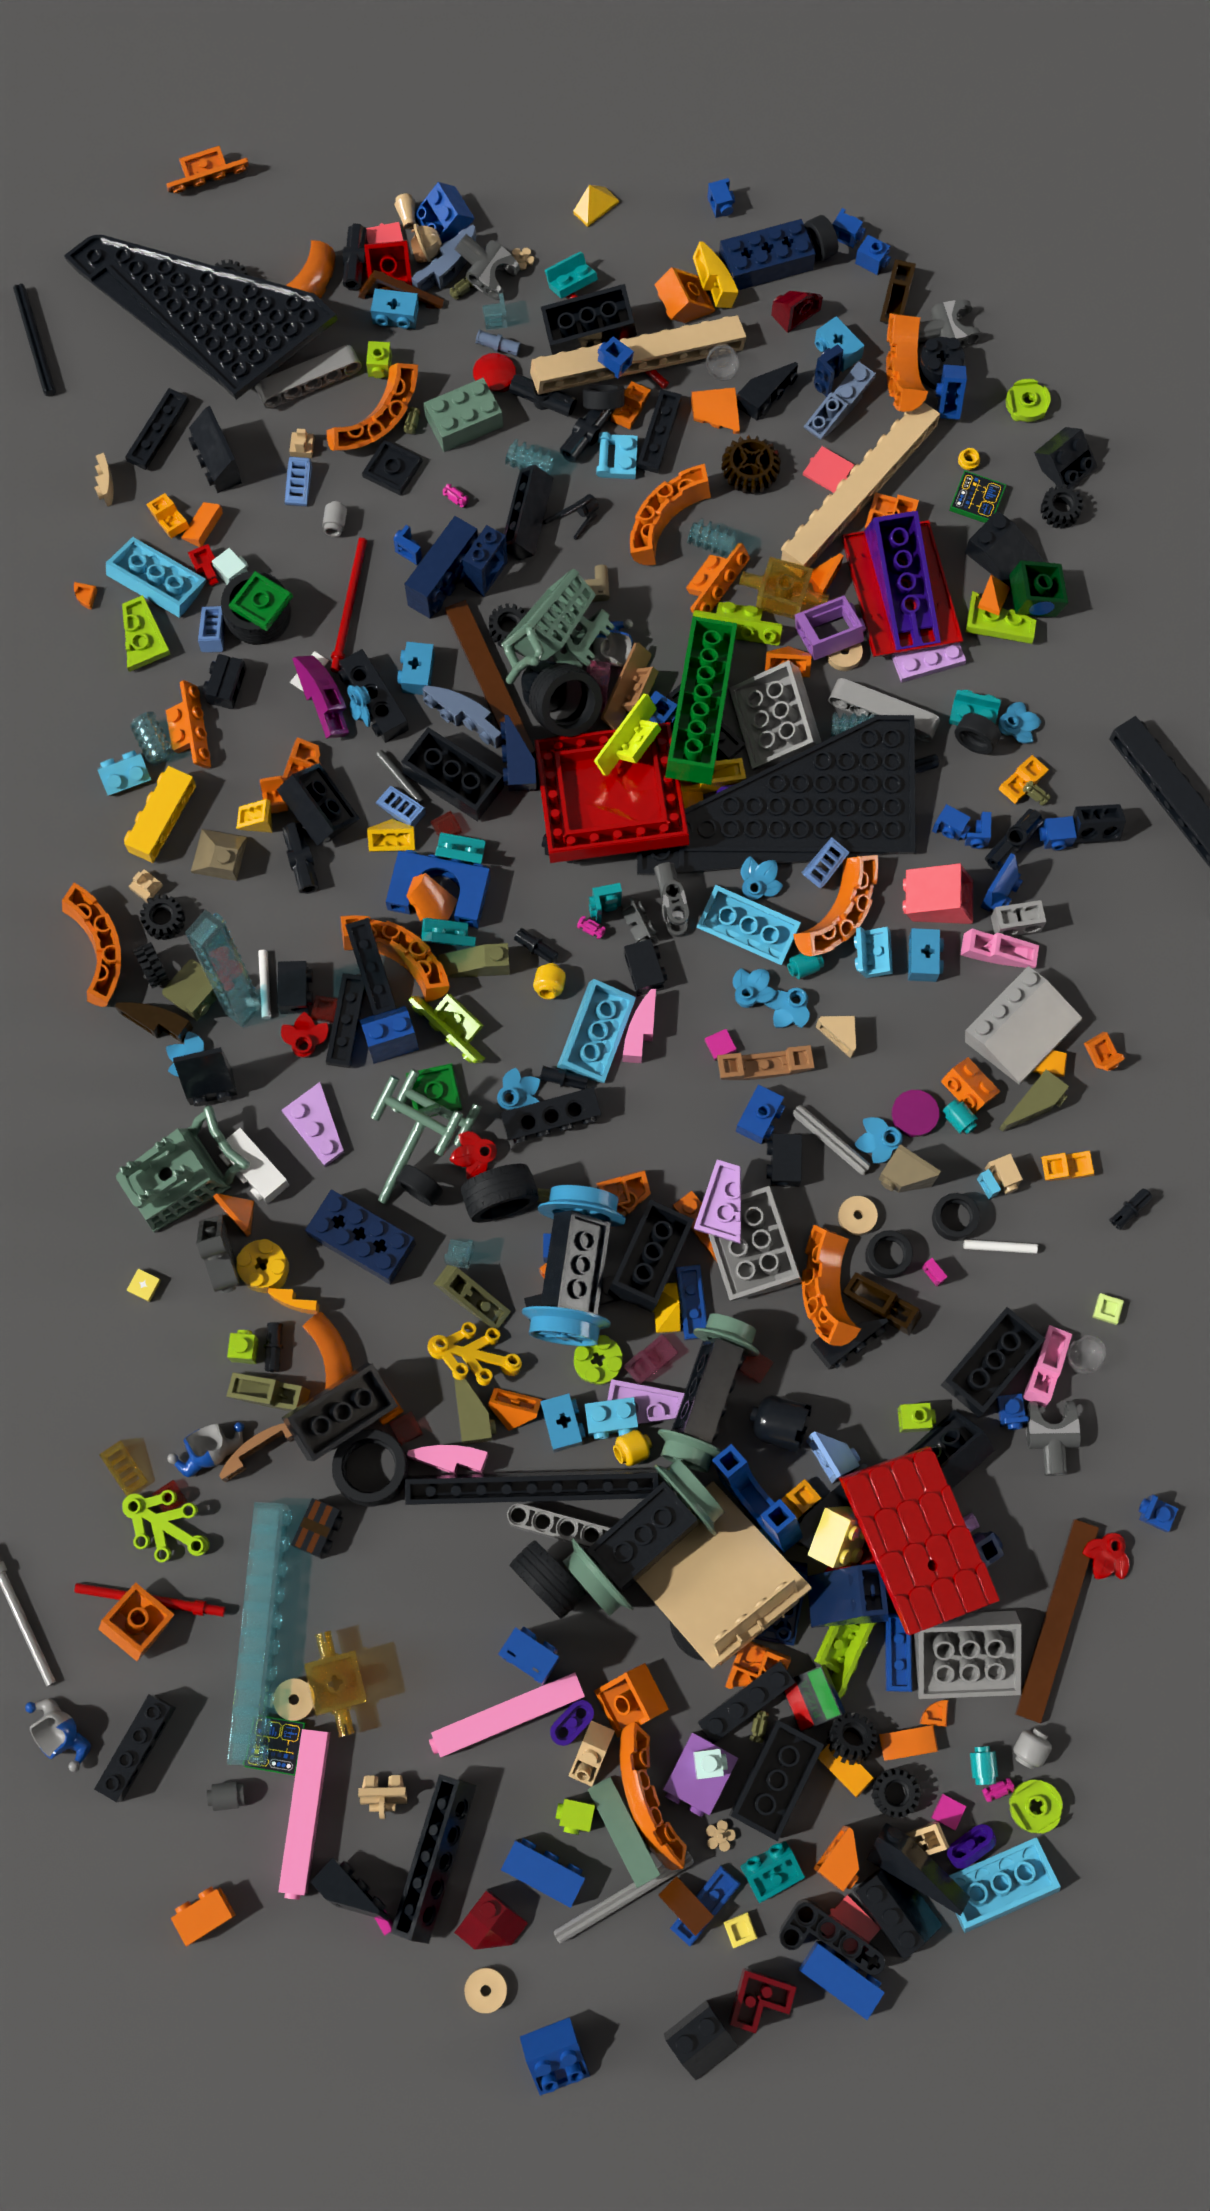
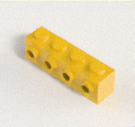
M170 766L159 775L154 792L151 791L146 800L147 804L143 811L141 810L137 814L133 829L129 830L125 835L124 844L129 853L154 863L196 788L193 776Z

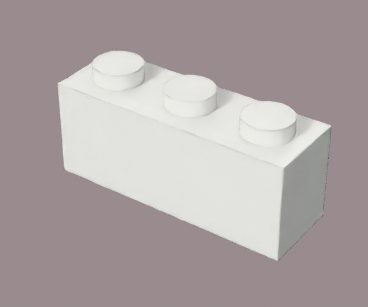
M241 1128L226 1139L235 1152L250 1162L249 1168L239 1170L236 1176L243 1184L248 1182L253 1187L250 1192L258 1201L263 1199L269 1204L290 1186L286 1178ZM220 1149L221 1154L219 1157L228 1167L231 1164L234 1165L235 1163L227 1158Z

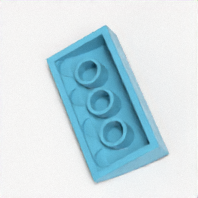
M134 537L106 562V575L139 595H143L146 599L179 618L191 606L206 583L204 577Z
M715 885L696 928L782 966L794 942L793 934L798 933L801 922Z
M592 979L586 988L557 1068L567 1069V1072L587 1076L589 1080L604 1083L636 997L601 981Z
M1037 1837L949 1875L970 1896L961 1916L956 1914L964 1933L1059 1892L1061 1888Z

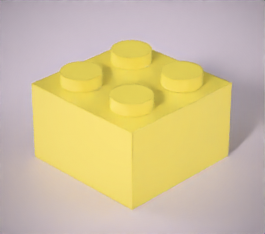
M827 1507L824 1509L808 1552L809 1556L832 1568L856 1566L863 1556L862 1548L865 1538L851 1507Z

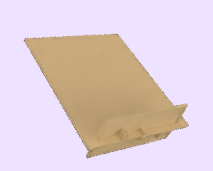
M711 1482L705 1488L725 1512L714 1522L717 1535L714 1536L698 1519L700 1524L636 1582L706 1663L714 1669L717 1665L721 1666L781 1616L784 1618V1614L799 1603V1599L809 1592L812 1587L714 1482Z

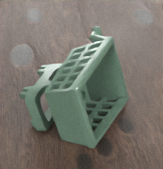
M571 569L550 586L501 643L512 666V670L506 677L508 684H513L520 673L529 665L537 666L539 660H546L552 655L557 663H568L582 668L580 663L582 662L589 666L591 664L590 660L595 658L589 647L591 644L593 645L599 632L609 636V630L614 629V625L608 620L610 614L602 608L588 619L583 616L596 594L576 569ZM577 624L582 627L580 631L575 630ZM565 644L567 652L562 654L560 649ZM515 652L524 656V658L519 661Z
M206 1106L204 1111L195 1117L190 1127L177 1128L167 1137H163L160 1142L157 1141L155 1146L134 1162L129 1161L126 1163L127 1166H121L116 1179L132 1204L139 1209L155 1233L211 1201L216 1193L223 1194L232 1188L230 1185L236 1173L241 1169H248L250 1162L231 1148L218 1127L213 1107ZM205 1120H207L211 1135L224 1155L235 1163L227 1169L225 1176L197 1136ZM163 1168H170L172 1170V1177L162 1181L159 1176L160 1171Z

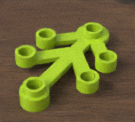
M165 1490L160 1495L144 1498L141 1494H130L122 1503L123 1513L133 1521L136 1535L133 1544L137 1549H145L150 1545V1537L145 1533L143 1518L151 1522L157 1548L154 1557L158 1562H166L171 1558V1551L167 1547L164 1531L186 1544L188 1551L194 1556L204 1555L210 1546L209 1540L205 1536H192L169 1522L183 1517H195L198 1508L194 1503H186L181 1508L158 1514L149 1509L160 1504H174L177 1500V1495L173 1490ZM166 1493H170L172 1495V1500L170 1502L165 1501ZM132 1502H136L138 1504V1508L136 1511H133L131 1509ZM187 1506H191L193 1508V1513L191 1515L186 1514L185 1510ZM140 1537H144L146 1540L144 1546H140L138 1543ZM195 1541H199L201 1544V1548L198 1551L193 1547ZM161 1550H164L167 1554L165 1559H161L159 1556Z

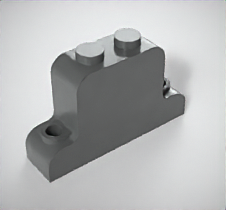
M220 1214L200 1220L196 1244L202 1260L204 1259L215 1292L221 1290L223 1294L232 1292L236 1289L235 1286L239 1285L240 1276L237 1271V1262L229 1240L224 1216Z

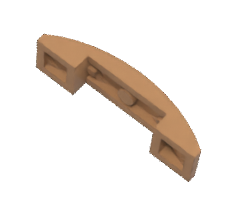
M811 1045L789 1047L786 1051L741 1055V1053L717 1055L720 1079L722 1080L764 1079L814 1069Z
M285 1423L270 1427L241 1445L224 1465L219 1475L220 1478L227 1482L245 1471L247 1468L242 1460L283 1434L290 1442L294 1440Z

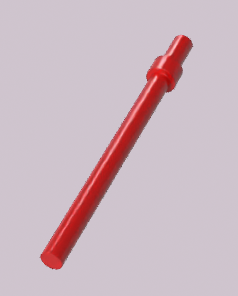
M76 1583L74 1592L78 1594L120 1600L127 1592L125 1590ZM152 1595L166 1608L193 1612V1615L204 1616V1614L224 1617L226 1611L224 1606L207 1604L203 1600L196 1599L193 1602Z

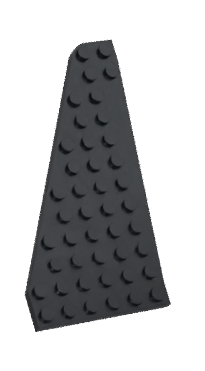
M105 235L90 236L64 255L66 261L80 275L224 387L236 400L338 320L337 315L314 293Z
M876 715L686 808L689 845L637 852V875H655L654 867L666 862L674 863L677 874L741 868L749 856L758 865L768 860H775L777 864L812 861L831 837L849 851L846 858L883 854H914V715ZM831 846L829 850L839 857L840 853ZM825 854L823 857L826 860L832 859L827 854Z

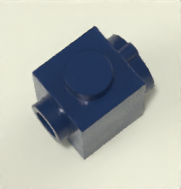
M977 1532L972 1536L981 1560L985 1563L986 1567L1004 1556L1002 1542L994 1532Z

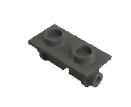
M629 897L632 903L626 902L622 904L621 912L629 926L635 922L637 923L636 926L630 929L636 943L648 939L659 941L655 934L658 932L657 928L651 920L649 921L646 915L648 910L643 901Z

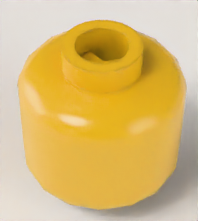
M554 963L541 965L535 973L534 990L543 999L558 997L564 988L565 972Z
M633 1430L617 1437L613 1451L619 1463H624L626 1466H634L648 1459L652 1443L647 1434L643 1435L639 1430Z

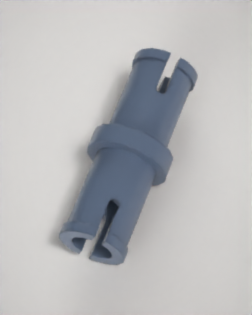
M479 329L476 336V344L493 348L495 352L502 351L516 357L519 354L521 343L503 338L501 334L493 335Z

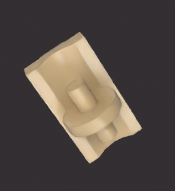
M402 1775L389 1776L387 1788H379L378 1776H364L362 1788H359L358 1791L360 1804H369V1812H379V1819L386 1818V1811H396V1804H407L406 1787H404Z

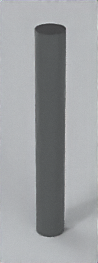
M383 750L377 752L376 757L407 794L420 805L423 804L425 799Z

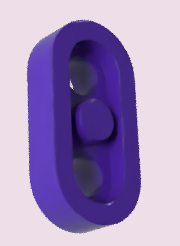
M585 1700L573 1702L553 1723L550 1730L552 1740L561 1746L572 1743L594 1717L592 1705ZM579 1708L585 1709L586 1716L584 1718L576 1716V1711ZM562 1727L568 1730V1735L565 1738L560 1737L558 1734L559 1729Z
M977 1825L949 1846L947 1856L954 1867L959 1869L967 1868L994 1848L996 1836L988 1825Z

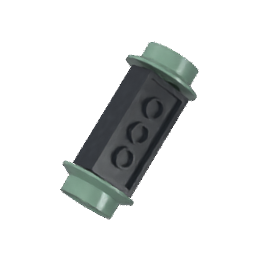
M712 1313L709 1315L705 1328L694 1329L693 1334L703 1340L671 1431L658 1430V1434L665 1440L661 1452L663 1458L671 1462L679 1459L689 1469L708 1473L712 1459L722 1452V1450L710 1443L718 1436L719 1427L717 1425L720 1417H723L727 1410L728 1404L726 1399L728 1393H731L735 1387L736 1380L734 1376L736 1370L741 1368L744 1356L757 1357L760 1353L752 1345L757 1331L754 1327L738 1319Z

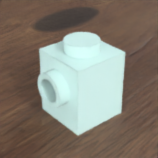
M230 548L212 560L216 574L227 585L237 575L248 572L247 567L249 566L242 556L237 557Z
M720 1749L693 1752L696 1779L724 1776L723 1770H728L726 1754H721Z

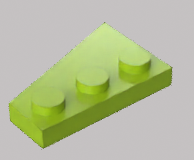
M972 591L965 632L1033 643L1036 627L1035 619L1026 615L1015 614L1013 609L1006 610L1002 608L999 616L978 608L981 600L980 594Z
M142 595L123 603L128 671L131 672L170 655V651L144 596Z

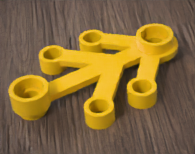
M471 1322L464 1323L461 1330L448 1337L436 1335L428 1341L427 1348L430 1355L435 1359H443L452 1370L453 1377L457 1380L466 1378L469 1367L477 1377L476 1380L480 1385H489L493 1374L489 1369L482 1368L478 1361L501 1366L502 1372L508 1376L517 1375L522 1366V1361L516 1354L501 1356L479 1351L488 1345L498 1343L500 1332L496 1328L487 1329L485 1336L464 1347L455 1344L463 1339H472L475 1336L476 1326ZM465 1329H470L472 1332H466ZM453 1355L460 1356L466 1364L458 1363ZM460 1369L464 1373H458L457 1370ZM481 1375L487 1376L488 1379H483Z

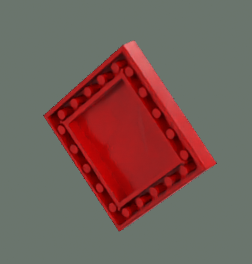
M671 722L659 723L661 731L637 763L619 760L608 776L601 773L594 760L617 729L583 733L573 737L561 736L534 740L550 863L689 845V832L680 780L665 778L672 738Z

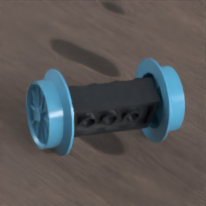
M558 1185L551 1188L549 1202L538 1206V1211L542 1215L553 1219L541 1304L540 1306L522 1309V1314L531 1320L530 1336L563 1345L595 1346L598 1344L600 1330L610 1327L611 1322L598 1315L610 1227L621 1226L626 1221L625 1217L617 1212L619 1198L616 1195L593 1187Z

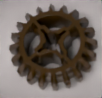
M748 435L747 440H744L740 436L738 442L732 441L730 447L727 446L725 449V453L722 455L723 463L721 464L724 479H728V484H735V490L743 488V493L751 490L752 494H754L755 489H758L762 493L764 486L770 488L772 482L775 483L777 480V475L780 473L781 460L778 450H774V445H767V439L760 441L758 435L755 439H751L750 435ZM736 459L740 461L738 468L734 465ZM766 461L768 465V468L766 470L762 468V462Z

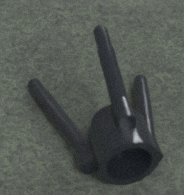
M587 494L575 504L545 519L543 523L547 524L577 510L580 516H587V519L574 535L576 540L591 520L597 516L595 511L599 509L598 501L593 495Z

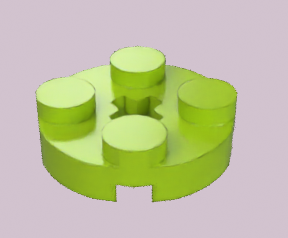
M1021 379L1015 382L1013 387L1009 389L1005 403L1013 420L1033 422L1044 418L1049 408L1051 397L1048 389L1045 386L1039 385L1038 381L1034 379ZM1025 397H1028L1029 400H1033V402H1031L1030 404L1025 403L1024 399Z
M599 1335L598 1344L595 1346H578L575 1349L574 1368L578 1376L586 1382L595 1385H605L610 1383L611 1379L614 1380L622 1368L623 1356L621 1349L614 1340L606 1335ZM598 1354L605 1357L602 1360V1366H599L597 1363H591L594 1359L593 1355Z
M1042 1780L1024 1781L1015 1788V1791L1009 1798L1010 1813L1013 1820L1020 1828L1029 1833L1042 1834L1049 1832L1058 1825L1061 1819L1060 1816L1063 1809L1061 1796L1056 1788ZM1033 1799L1036 1802L1041 1801L1043 1804L1040 1807L1041 1812L1039 1814L1036 1811H1030L1029 1807H1031Z

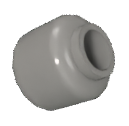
M1034 1728L1033 1731H1022L1013 1747V1751L1017 1755L1015 1759L1030 1769L1042 1767L1052 1750V1745L1047 1741L1048 1735L1037 1728Z

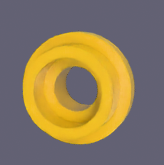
M967 448L959 454L958 463L965 470H973L980 463V455L975 449Z

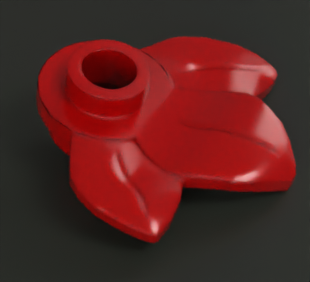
M303 1012L296 1019L294 1026L282 1025L281 1036L285 1043L292 1046L296 1056L306 1058L314 1053L316 1046L325 1042L329 1028L327 1023L315 1025L312 1018L306 1012ZM301 1044H308L307 1049H300Z
M471 1131L458 1134L462 1146L455 1149L449 1158L455 1165L466 1167L468 1180L485 1172L488 1162H491L497 1154V1148L493 1141L481 1139L478 1134ZM484 1146L490 1150L489 1154L485 1156L480 1153V1149Z
M1108 1533L1102 1539H1092L1086 1544L1083 1554L1093 1558V1574L1095 1579H1104L1114 1573L1116 1577L1122 1580L1127 1575L1129 1558L1125 1554V1540L1120 1534ZM1113 1541H1116L1117 1548L1115 1550L1111 1548V1544Z

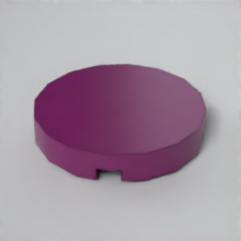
M922 1090L903 1092L896 1098L891 1109L894 1126L902 1134L909 1137L929 1134L935 1128L939 1119V1107L936 1100L929 1093Z

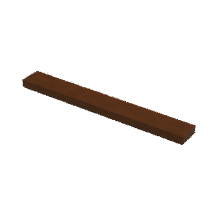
M466 600L445 607V612L500 732V722H505V715H508L532 756L536 755L533 744Z
M1076 1519L1072 1522L1015 1712L1017 1716L1039 1724L1042 1722L1090 1560L1089 1557L1083 1554V1550L1090 1540L1096 1539L1099 1527Z

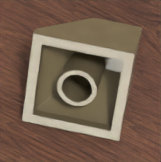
M202 829L191 872L237 881L247 837Z
M900 1144L882 1171L879 1180L882 1181L881 1184L890 1191L895 1190L899 1193L932 1187L941 1171Z

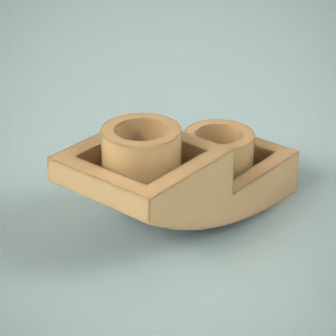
M101 453L96 455L98 465L95 468L99 476L95 477L98 486L94 488L99 499L104 498L108 507L112 505L113 479L105 455Z

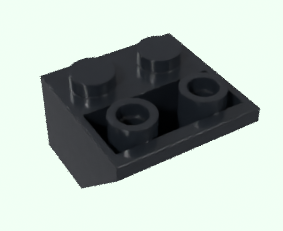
M1063 428L1034 452L1042 472L1056 485L1060 484V488L1063 487V484L1067 485V489H1070L1071 486L1074 487L1098 467L1085 434L1079 428Z

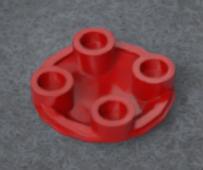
M489 353L482 356L473 367L475 381L484 378L490 391H508L511 380L516 375V367L513 361L500 353Z

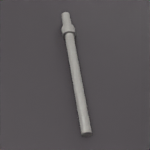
M0 1561V1586L46 1687L54 1684L56 1680L6 1574L8 1571L4 1561Z

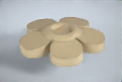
M518 248L512 251V256L518 262L520 270H525L527 265L534 263V257L530 256L531 250L529 248H523L522 252Z
M718 1821L717 1829L714 1825L707 1827L706 1834L712 1837L708 1839L707 1845L711 1849L717 1848L718 1843L721 1851L725 1852L730 1849V1844L727 1840H734L736 1834L732 1829L726 1831L728 1827L726 1821Z

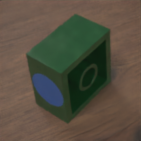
M1020 560L1010 573L1009 578L1015 614L1057 617L1068 604L1062 564Z

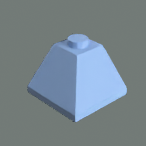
M816 1431L807 1438V1443L831 1483L838 1481L842 1476L850 1474L860 1466L858 1463L860 1461L858 1453L854 1448L850 1449L846 1443Z

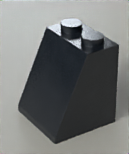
M704 2001L664 2033L665 2041L683 2067L695 2080L738 2047L707 2001Z

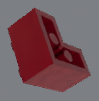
M743 1968L729 2017V2024L756 2033L763 2006L790 2014L797 1987L792 1983Z

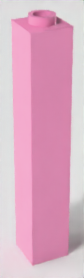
M574 1672L431 1732L433 1738L429 1739V1743L434 1755L439 1753L440 1758L585 1698Z
M302 1729L278 1891L285 1893L284 1898L300 1900L301 1895L308 1894L331 1732Z

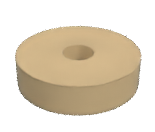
M861 643L827 655L826 658L833 668L840 671H849L859 665L863 648ZM841 651H847L848 654L844 655Z
M853 1196L846 1199L838 1212V1221L842 1229L855 1236L869 1233L874 1228L878 1218L877 1209L873 1202L863 1196ZM859 1212L862 1218L856 1219L853 1214Z
M288 1679L282 1682L275 1690L273 1696L274 1708L286 1720H302L314 1708V1691L307 1682L301 1679ZM292 1695L299 1697V1701L295 1705L290 1703Z
M484 1967L477 1969L469 1976L465 1984L466 2001L473 2010L479 2013H492L502 2006L507 1996L505 1978L499 1971L493 1968ZM488 1985L491 1988V1993L483 1995L481 1992L482 1986Z

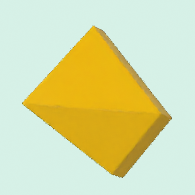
M589 185L573 213L588 227L615 207L619 200L606 187Z
M264 799L240 806L236 829L272 833L270 800Z
M390 819L367 828L369 851L415 850L413 826Z
M667 1283L654 1309L656 1333L681 1331L677 1283Z

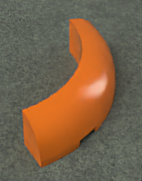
M311 240L310 253L303 269L286 286L314 293L321 298L334 272L336 255L333 248L327 243Z
M890 313L887 331V342L890 344V351L886 357L889 395L894 397L893 406L898 411H913L922 405L928 394V391L922 385L918 368V335L921 317Z
M396 363L390 366L385 392L373 412L358 424L326 430L330 450L345 451L360 448L377 441L393 429L408 409V404L416 388L418 365Z
M705 464L679 472L677 477L669 482L664 481L645 499L635 516V523L630 533V551L635 562L647 566L656 565L657 543L663 529L670 520L686 507L711 498Z
M878 855L858 856L843 860L841 886L831 910L814 927L804 932L793 934L795 944L803 955L815 956L832 951L843 941H847L856 932V928L861 926L873 902V899H871L873 887L877 884Z
M74 882L62 899V912L74 919L84 929L95 950L97 965L93 980L87 990V1002L96 1006L106 1007L118 984L121 969V948L118 934L109 914L104 911L97 902V899Z
M341 916L344 950H353L345 925L368 918L369 916ZM369 917L380 954L398 962L411 973L422 990L425 1002L443 997L448 992L450 985L443 965L431 952V948L421 938L406 928L390 921L382 922Z
M814 1224L805 1251L809 1255L807 1268L802 1271L804 1307L807 1317L813 1321L816 1327L815 1332L828 1344L843 1346L855 1339L861 1330L848 1316L841 1297V1265L849 1239Z
M322 1312L315 1314L303 1325V1328L314 1339L323 1357L326 1373L325 1389L353 1372L345 1342L336 1327Z
M633 1722L624 1727L620 1736V1768L630 1811L643 1839L656 1858L670 1870L683 1869L687 1845L676 1834L670 1823L663 1821L662 1814L658 1809L660 1802L655 1787L650 1785V1779L647 1774V1769L650 1768V1736L636 1722Z

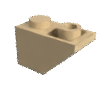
M594 1721L590 1722L569 1777L591 1787L593 1786L615 1732L614 1730Z

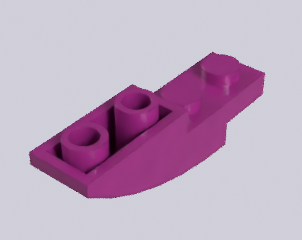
M313 655L294 657L293 662L307 700H313L326 739L345 737L349 734L342 714L346 709V705L333 678L322 663Z

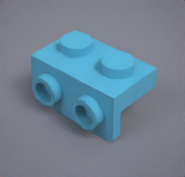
M135 750L122 754L123 759L114 762V759L111 758L100 762L101 767L97 768V771L108 796L151 780L141 752L136 754Z
M857 927L856 935L854 936V945L858 955L855 958L857 971L865 978L893 974L890 929L882 927L865 931L862 927Z
M634 1397L585 1404L589 1437L594 1436V1440L607 1439L609 1434L619 1433V1436L633 1430H638Z

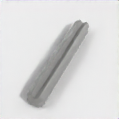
M802 1105L796 1107L792 1113L793 1117L861 1175L869 1170L871 1165L805 1107Z

